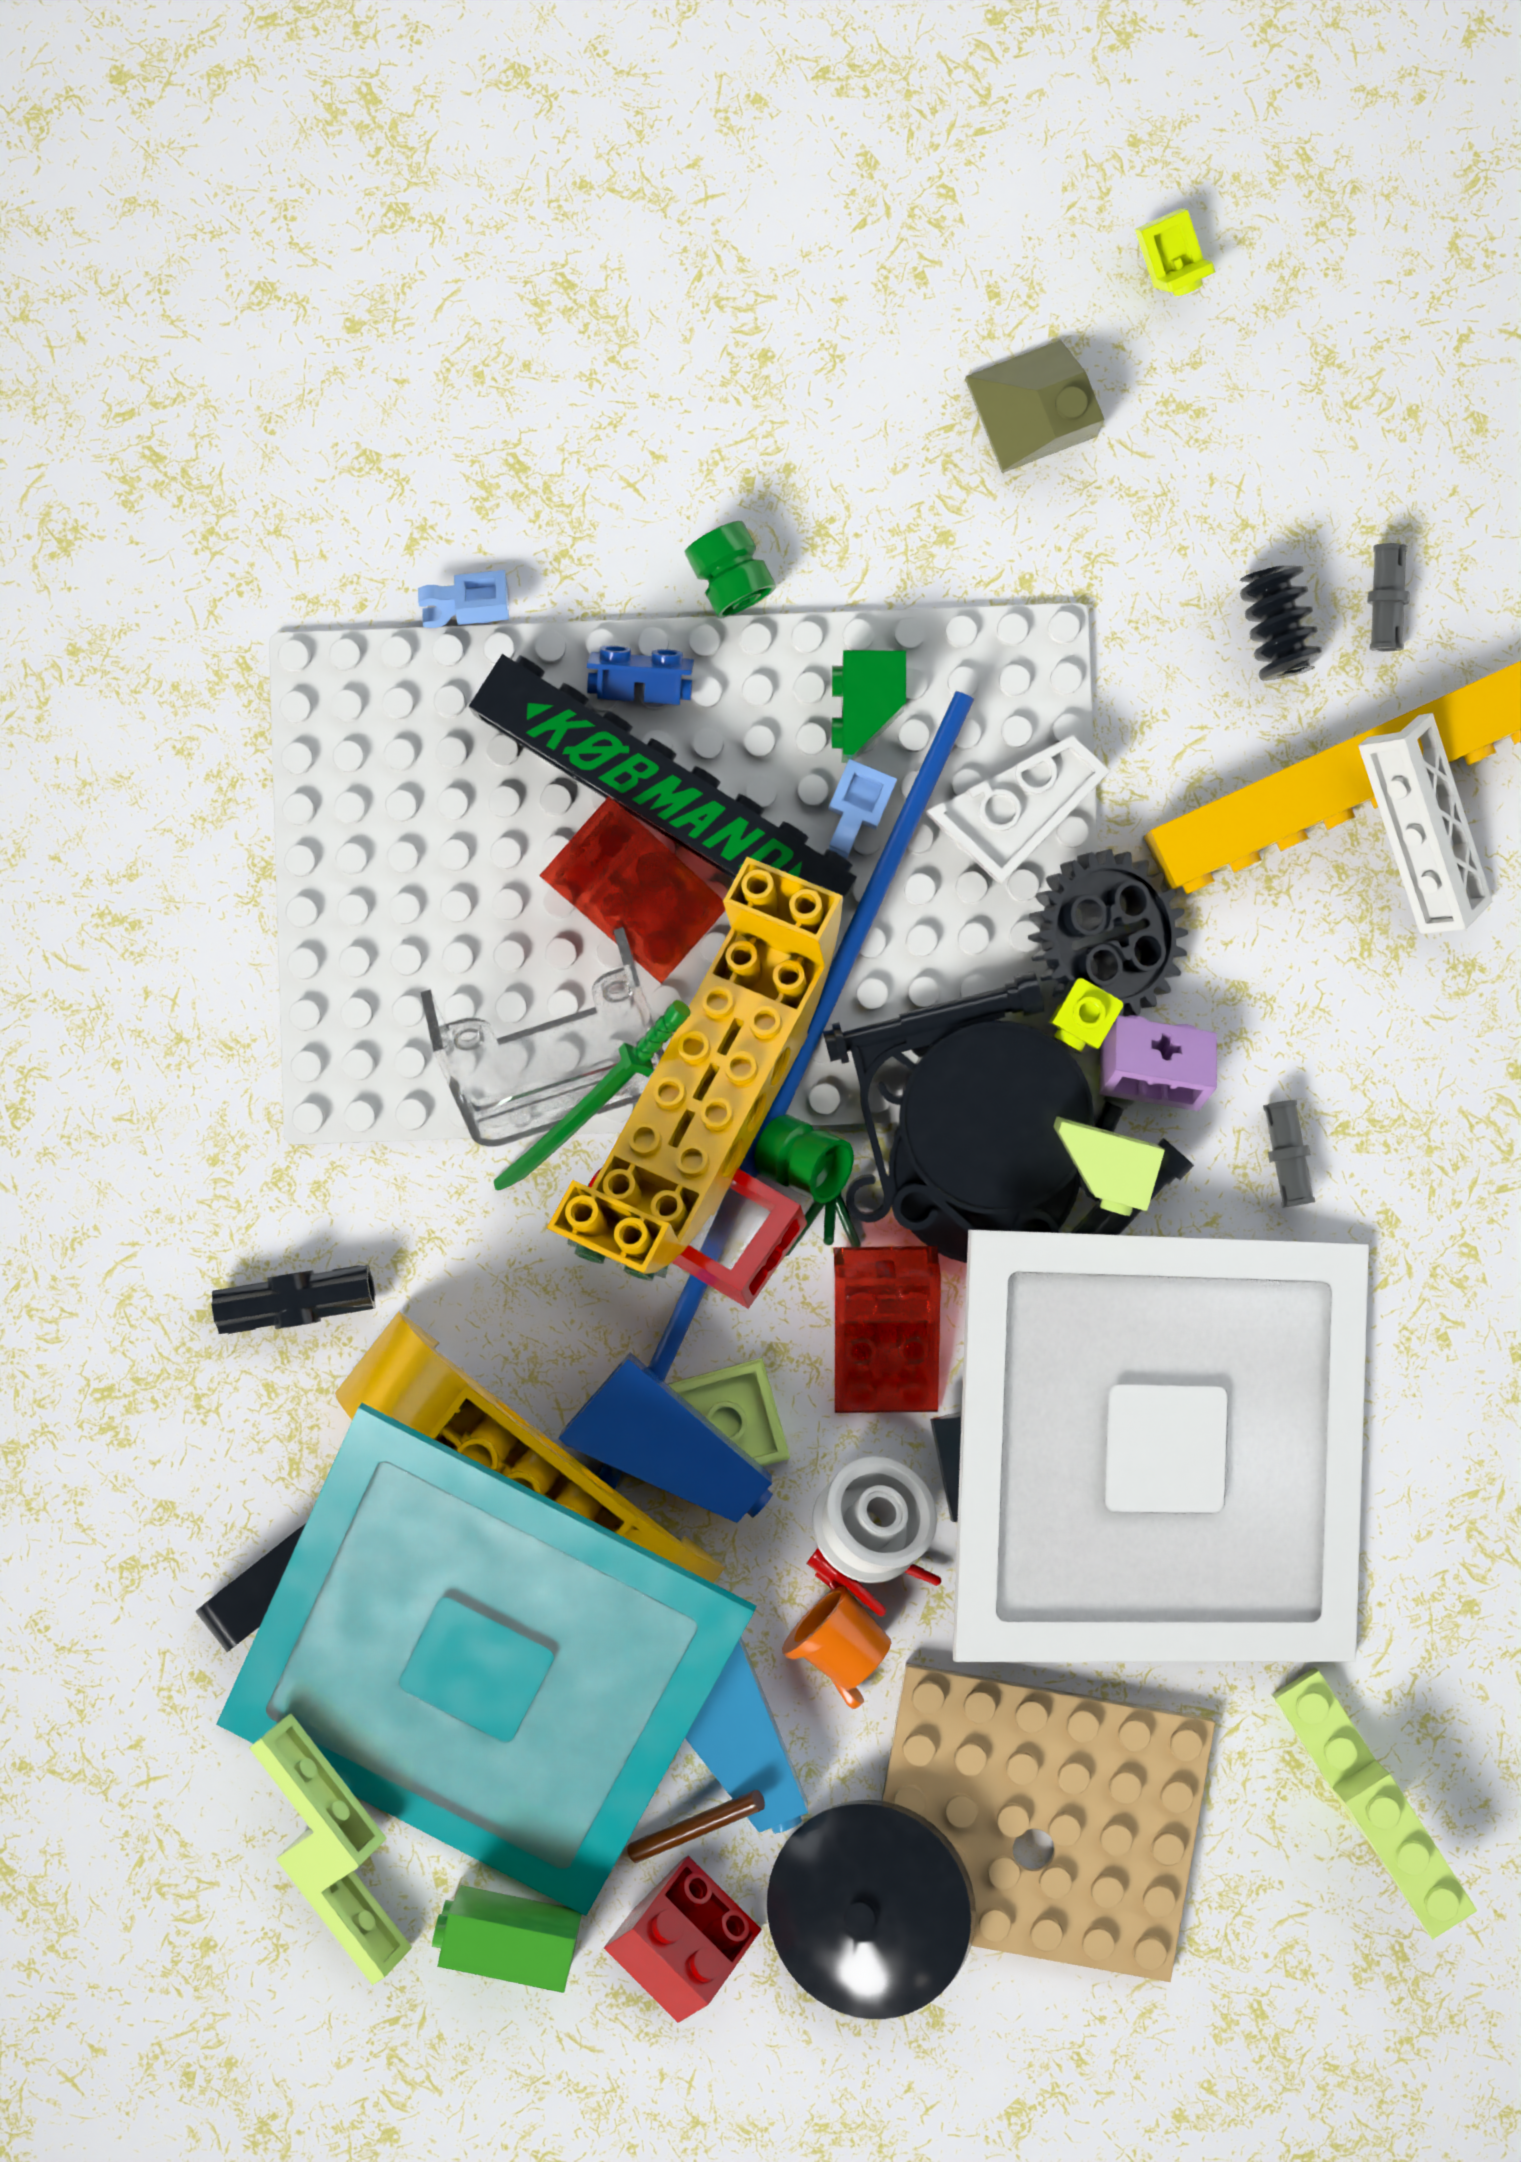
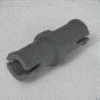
M1383 543L1373 546V591H1369L1367 603L1372 605V630L1369 649L1372 651L1391 652L1404 649V605L1409 604L1410 592L1405 591V566L1408 548L1405 544Z
M1297 1100L1263 1105L1272 1145V1151L1268 1152L1269 1163L1275 1162L1282 1208L1315 1202L1306 1157L1311 1155L1309 1145H1303L1296 1108Z

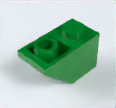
M843 650L842 665H832V697H842V717H832L831 745L832 749H841V763H848L849 759L855 760L904 712L906 705V651Z

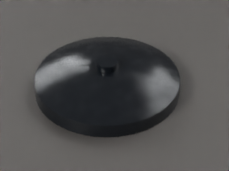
M855 1800L837 1804L821 1811L799 1827L786 1841L773 1865L769 1879L767 1916L770 1933L780 1959L791 1976L808 1994L840 2013L864 2019H889L917 2011L932 2002L949 1986L963 1967L970 1952L976 1926V1906L968 1871L955 1847L934 1824L916 1812L898 1804L879 1800Z

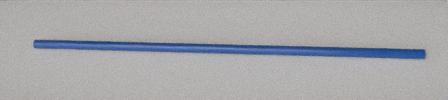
M955 691L831 963L818 1005L807 1031L808 1036L739 1167L740 1170L756 1179L759 1174L755 1167L754 1159L757 1142L763 1130L772 1120L787 1113L974 702V698L967 694ZM729 1188L700 1252L719 1262L747 1201V1197ZM691 1274L648 1366L663 1381L666 1379L708 1284ZM604 1463L598 1477L615 1490L623 1471Z

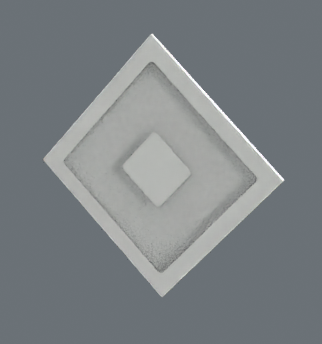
M968 1230L953 1661L1356 1662L1369 1244Z

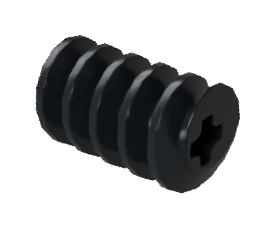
M1275 566L1253 572L1240 579L1241 582L1250 583L1241 590V599L1247 602H1255V604L1246 609L1245 618L1248 621L1261 622L1251 629L1249 633L1250 639L1266 642L1255 650V659L1271 662L1258 673L1262 681L1286 678L1310 671L1315 666H1310L1309 660L1322 652V647L1306 646L1304 641L1318 632L1317 627L1302 626L1300 624L1301 619L1313 612L1312 607L1298 606L1295 603L1296 599L1308 592V587L1291 585L1290 581L1304 572L1303 566Z

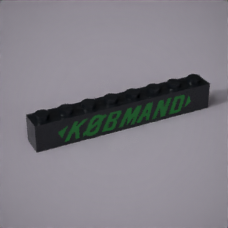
M502 654L468 707L476 718L735 880L746 857H749L843 896V902L856 883L857 876L849 872L853 865L844 857L829 849H826L822 855L807 846L805 843L809 837L798 828L785 821H782L779 827L761 817L765 810L755 801L740 793L734 800L717 789L721 782L712 774L698 766H694L691 772L674 762L677 754L666 745L653 738H650L648 743L645 744L629 734L633 727L623 718L608 710L602 717L586 706L589 699L584 694L566 683H562L559 689L542 679L545 671L541 667L521 655L517 657L516 661H513Z

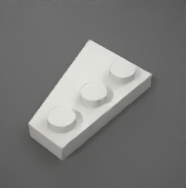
M1072 735L1023 760L1001 774L969 788L968 791L949 801L927 810L925 814L1001 885L1108 775L1110 770Z

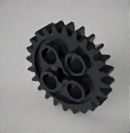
M1112 849L1096 852V854L1090 852L1078 855L1077 861L1072 860L1060 864L1061 873L1050 875L1046 878L1047 884L1052 891L1039 892L1035 895L1038 902L1045 907L1044 911L1029 914L1031 920L1041 925L1040 932L1028 935V940L1041 943L1042 947L1041 951L1031 957L1032 961H1046L1048 966L1040 976V980L1056 979L1058 983L1054 988L1052 996L1060 998L1066 997L1075 981L1082 978L1123 1002V1007L1118 1016L1139 1015L1141 1008L1155 1007L1157 1005L1155 995L1171 992V988L1165 978L1177 977L1182 973L1172 963L1173 958L1187 956V951L1176 945V938L1188 935V930L1176 927L1174 921L1181 917L1185 911L1182 908L1171 909L1169 905L1177 891L1172 889L1162 892L1159 887L1165 876L1163 872L1147 876L1149 861L1145 859L1132 863V855L1128 851L1116 854L1115 856ZM1120 894H1122L1126 900L1125 912L1122 910L1120 906ZM1077 907L1083 914L1082 927L1076 920ZM1141 919L1145 921V927L1141 930L1106 939L1103 943L1088 945L1076 951L1072 949L1073 941L1112 930L1114 927L1128 925ZM1135 943L1141 952L1140 962L1135 956ZM1092 957L1098 966L1097 977L1094 976L1091 970L1090 963Z

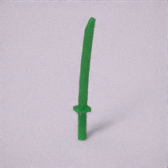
M675 1000L666 1009L664 1015L659 1017L655 1025L651 1026L645 1033L646 1035L636 1043V1047L624 1042L618 1049L621 1060L560 1122L493 1181L495 1190L505 1189L526 1178L591 1119L636 1073L649 1077L654 1072L651 1058H653L654 1053L659 1051L663 1043L668 1041L672 1033L676 1032L680 1025L690 1016L691 1011L689 1007L682 1001Z

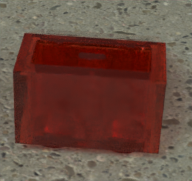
M609 796L539 875L546 885L660 984L669 977L726 911L723 899Z
M937 1246L833 1247L835 1413L938 1412L941 1273Z

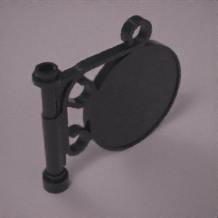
M1034 971L1014 976V982L1005 984V987L899 1014L898 1018L844 1032L841 1031L840 1023L838 1022L832 1024L831 1030L823 1031L830 1062L841 1059L842 1064L849 1063L847 1052L851 1051L860 1085L861 1109L884 1195L883 1203L877 1210L873 1212L861 1211L854 1203L855 1193L864 1185L875 1184L876 1179L872 1174L861 1175L855 1178L848 1185L845 1197L850 1214L857 1220L870 1223L883 1219L890 1211L892 1198L898 1188L910 1182L925 1183L913 1168L906 1154L899 1124L890 1146L888 1173H886L868 1099L870 1084L878 1068L886 1060L894 1057L908 1069L912 1070L915 1063L902 1052L932 1045L939 1038L959 1027L975 1022L1006 1017L1005 1013L1009 1012L1012 1014L1022 1012L1024 1017L1044 1012L1043 998ZM878 1082L877 1087L882 1097L889 1103L900 1105L902 1095L897 1096L890 1093L884 1082ZM1079 1171L1057 1194L1045 1202L1032 1207L1049 1213L1057 1223L1058 1230L1066 1221L1076 1201L1080 1186L1078 1181ZM913 1192L906 1195L900 1207L901 1213L906 1218L911 1220L921 1219L932 1207L938 1211V1216L933 1224L926 1229L911 1230L912 1233L939 1254L967 1263L968 1232L923 1193ZM946 1201L977 1230L1010 1231L1011 1224L1017 1215V1212L1009 1214H982L960 1208ZM1034 1218L1025 1222L1020 1232L1049 1233V1228L1045 1221Z
M1003 1020L971 1023L947 1033L934 1042L913 1066L904 1085L900 1100L899 1126L902 1142L913 1168L925 1183L910 1182L897 1189L892 1198L891 1207L898 1223L906 1229L916 1231L926 1229L934 1223L938 1216V1211L934 1207L930 1208L928 1213L918 1220L908 1219L901 1213L900 1207L903 1198L909 1193L919 1192L931 1199L966 1232L977 1229L946 1201L960 1208L982 1214H1009L1017 1212L1010 1231H1021L1025 1222L1036 1218L1048 1224L1049 1233H1059L1057 1223L1049 1213L1032 1207L1045 1202L1057 1194L1078 1171L1054 1128L1056 1116L1094 1127V1106L1091 1091L1083 1071L1071 1054L1056 1040L1042 1031L1022 1023ZM1165 1138L1158 1142V1145L1165 1151L1150 1201L1166 1184L1170 1185L1175 1178L1181 1180L1194 1167ZM1078 1173L1081 1189L1088 1197L1099 1202L1070 1233L1120 1235L1142 1210L1133 1208L1131 1215L1128 1216L1101 1208L1100 1198L1095 1197L1089 1191L1082 1176Z

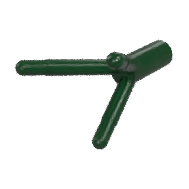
M842 1191L830 1202H813L804 1215L807 1225L786 1256L790 1255L824 1206V1243L830 1246L834 1242L837 1212L853 1249L860 1248L861 1242L841 1195Z

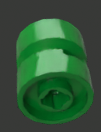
M743 521L730 522L706 533L684 551L697 579L708 580L709 587L705 594L718 618L737 614L760 602L776 589V584L765 562L753 559L752 557L756 550V545Z
M786 1114L776 1117L763 1130L757 1142L754 1159L755 1167L760 1175L787 1188L791 1187L792 1190L819 1203H826L838 1196L846 1186L853 1168L854 1152L849 1142L821 1129L814 1131L812 1125Z

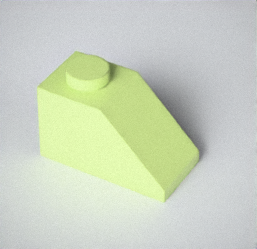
M1056 1116L1054 1128L1089 1191L1095 1197L1102 1199L1100 1207L1128 1216L1131 1215L1133 1208L1147 1211L1165 1150L1158 1144Z

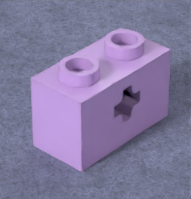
M1137 1015L1117 1016L1100 1046V1095L1200 1111L1217 1088V1033L1198 1030L1196 1027L1188 1024L1169 1025L1152 1022Z

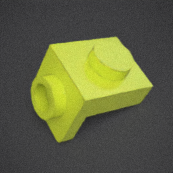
M1177 209L1135 228L1154 288L1168 293L1173 292L1174 296L1184 295L1200 288L1203 285L1202 278L1216 272L1213 262L1203 259L1188 209Z
M1080 978L1075 981L1063 1004H1058L1048 1023L1058 1028L1054 1037L1075 1050L1081 1052L1085 1044L1099 1049L1120 1013L1123 1002Z

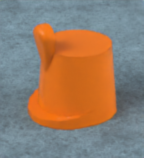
M839 1586L825 1595L801 1618L786 1638L782 1647V1653L789 1659L805 1658L832 1680L850 1708L857 1709L864 1703V1698L856 1686L862 1683L879 1666L888 1653L892 1642L891 1638L846 1586Z

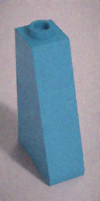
M740 1637L685 1739L732 1799L753 1790L761 1792L765 1800L764 1810L747 1818L759 1833L771 1828L773 1833L776 1834L792 1829L802 1822L801 1816L808 1813V1801L744 1641Z

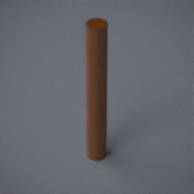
M758 1790L743 1794L629 1843L627 1847L628 1855L634 1863H639L760 1812L765 1808L764 1797Z

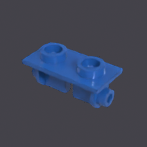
M624 646L600 647V652H591L587 661V668L598 669V673H588L587 693L597 694V699L634 701L635 682L645 683L644 702L680 705L681 700L691 701L692 680L682 679V676H691L694 659L683 658L681 651L671 649L653 650L652 656L631 655V649Z

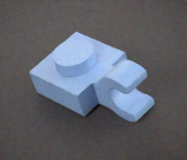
M505 570L454 575V585L452 586L425 585L418 588L419 607L436 606L422 609L423 627L438 628L444 626L454 615H456L458 625L509 620L508 583Z
M848 760L828 810L842 816L830 842L829 850L847 859L861 824L875 830L877 829L897 778L854 760Z

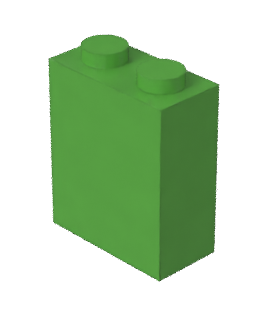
M461 1885L454 1901L445 1900L442 1914L438 1915L432 1940V1947L441 1948L437 1967L564 1993L582 1914L569 1907Z

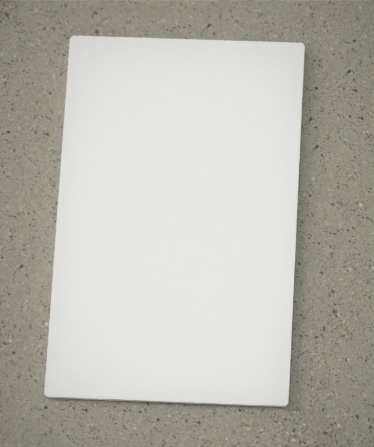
M1082 603L734 615L725 618L707 616L441 626L438 628L413 627L279 632L273 634L269 639L283 1127L285 1140L292 1145L545 1136L621 1060L618 1049L624 1042L636 1047V1043L646 1035L645 1033L651 1026L655 1025V1022L661 1015H664L666 1009L675 1000H680L689 1007L731 929L723 900L734 881L732 878L472 714L468 706L502 654L513 661H516L517 657L521 655L534 662L545 671L542 679L558 689L562 683L577 689L589 699L586 704L588 708L602 717L607 710L620 716L632 725L633 728L629 734L645 744L648 743L650 738H653L666 745L677 754L674 762L690 772L694 766L709 772L721 782L717 788L734 800L740 793L755 801L765 810L761 817L777 827L781 825L782 821H785L798 828L809 837L805 844L823 855L826 849H829L830 842L842 817L828 810L847 765V763H841V749H832L831 745L832 717H842V697H832V665H842L843 650L906 651V705L904 712L854 760L897 778V781L877 829L875 830L861 824L846 859L853 865L849 872L857 876V879L842 903L841 921L832 961L955 691L974 698V702L824 1031L831 1030L832 1024L838 1022L840 1023L841 1031L844 1032L898 1018L899 1014L1005 987V984L1014 982V976L1034 971L1040 986L1045 1011L1025 1017L1022 1012L1016 1014L1009 1012L1005 1013L1006 1017L996 1020L1012 1021L1031 1026L1047 1034L1062 1045L1083 1071L1091 1091L1094 1115H1099L1105 1103V1100H1103L1105 1096L1099 1094L1100 1047L1096 1049L1085 1044L1083 1050L1079 1052L1054 1037L1058 1028L1048 1023L1058 1004H1063L1066 997L1054 998L1052 996L1054 988L1058 983L1056 979L1040 980V976L1048 966L1046 961H1032L1031 957L1041 951L1042 947L1041 943L1028 940V935L1040 932L1041 925L1031 920L1029 914L1044 911L1045 907L1038 902L1035 895L1039 892L1052 891L1047 884V876L1061 873L1060 864L1072 860L1077 861L1078 855L1090 852L1096 854L1098 852L1096 787L1001 885L925 814L927 810L949 801L968 791L969 788L1001 774L1023 760L1072 735L1094 755L1089 616L1087 607ZM610 645L628 647L631 649V655L652 656V651L657 649L681 651L683 658L694 659L691 676H682V679L692 680L691 701L681 700L680 705L644 702L645 683L635 682L634 701L597 699V694L587 693L588 673H598V669L587 668V661L591 652H600V647ZM1077 907L1076 920L1082 927L1083 914ZM1102 933L1073 941L1072 949L1076 951L1088 945L1102 943ZM1092 957L1090 963L1091 970L1094 976L1097 977L1098 966ZM675 1032L672 1033L668 1041L664 1042L659 1051L654 1053L653 1058H651L654 1070ZM822 1033L786 1114L812 1126L865 1124L860 1104V1085L851 1051L847 1052L849 1063L842 1064L841 1059L830 1062ZM931 1045L902 1053L916 1063ZM894 1057L886 1060L878 1068L870 1084L868 1099L873 1123L899 1122L900 1105L889 1103L882 1097L877 1087V1083L882 1081L890 1093L897 1096L902 1095L904 1085L911 1070ZM636 1073L575 1134L621 1133L652 1074L646 1077Z

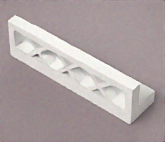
M1433 713L1418 715L1401 732L1367 737L1358 747L1420 934L1465 930L1493 901ZM1419 737L1424 749L1423 756L1417 741ZM1436 789H1437L1438 796H1439V801H1438V803H1437V800H1436V797H1435V795H1436ZM1451 836H1452V839H1453V842H1454V849H1453V850H1452V847H1451ZM1466 884L1471 895L1470 901L1466 893Z

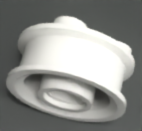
M864 1457L844 1466L818 1495L812 1512L814 1538L825 1559L840 1573L865 1583L890 1581L904 1573L914 1561L927 1551L934 1539L937 1527L935 1503L925 1483L907 1466L885 1457ZM867 1511L874 1513L880 1519L881 1527L875 1525L869 1519Z

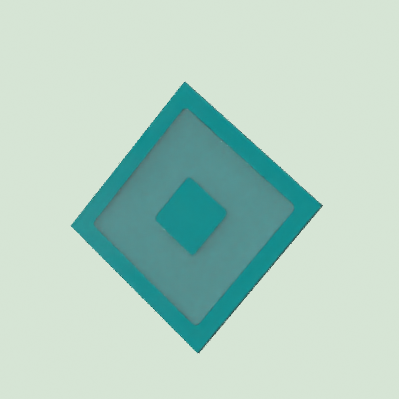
M361 1403L216 1725L254 1744L275 1724L291 1713L355 1797L587 1916L757 1606L384 1413Z

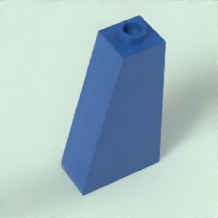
M631 1352L562 1429L558 1438L568 1447L735 1523H738L746 1513L754 1518L773 1495L768 1490L772 1485V1475Z

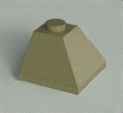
M1062 340L965 377L1002 473L1097 437L1105 420L1086 371Z

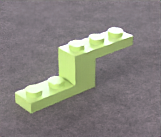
M1314 1667L1272 1694L1271 1696L1350 1820L1370 1843L1431 1939H1435L1477 1912L1476 1907L1395 1780L1376 1761L1319 1670Z
M290 1713L249 1747L310 1827L280 1854L276 1860L365 1977L374 1985L385 1978L412 1949L409 1942L353 1871L387 1838Z

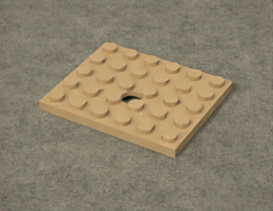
M905 1663L881 1801L898 1804L923 1816L948 1838L960 1855L968 1871L975 1896L976 1926L971 1946L1171 1982L1215 1721L1212 1718ZM1029 1829L1042 1830L1053 1841L1054 1850L1051 1859L1039 1868L1024 1867L1017 1862L1013 1855V1845L1016 1838L1023 1835Z

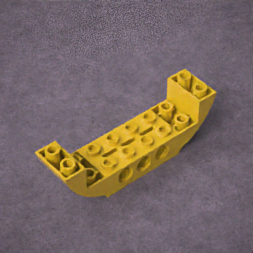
M746 857L723 900L731 929L689 1005L690 1016L674 1033L592 1187L590 1188L572 1180L547 1226L548 1230L643 1274L656 1273L668 1266L691 1243L709 1217L715 1215L732 1182L734 1174L739 1169L808 1036L807 1031L818 1005L834 954L841 921L843 896L749 857Z
M398 1311L336 1390V1398L351 1420H353L360 1404L364 1403L712 1583L715 1582L725 1569V1566L685 1535L680 1541L443 1356L436 1350L440 1342L400 1311Z

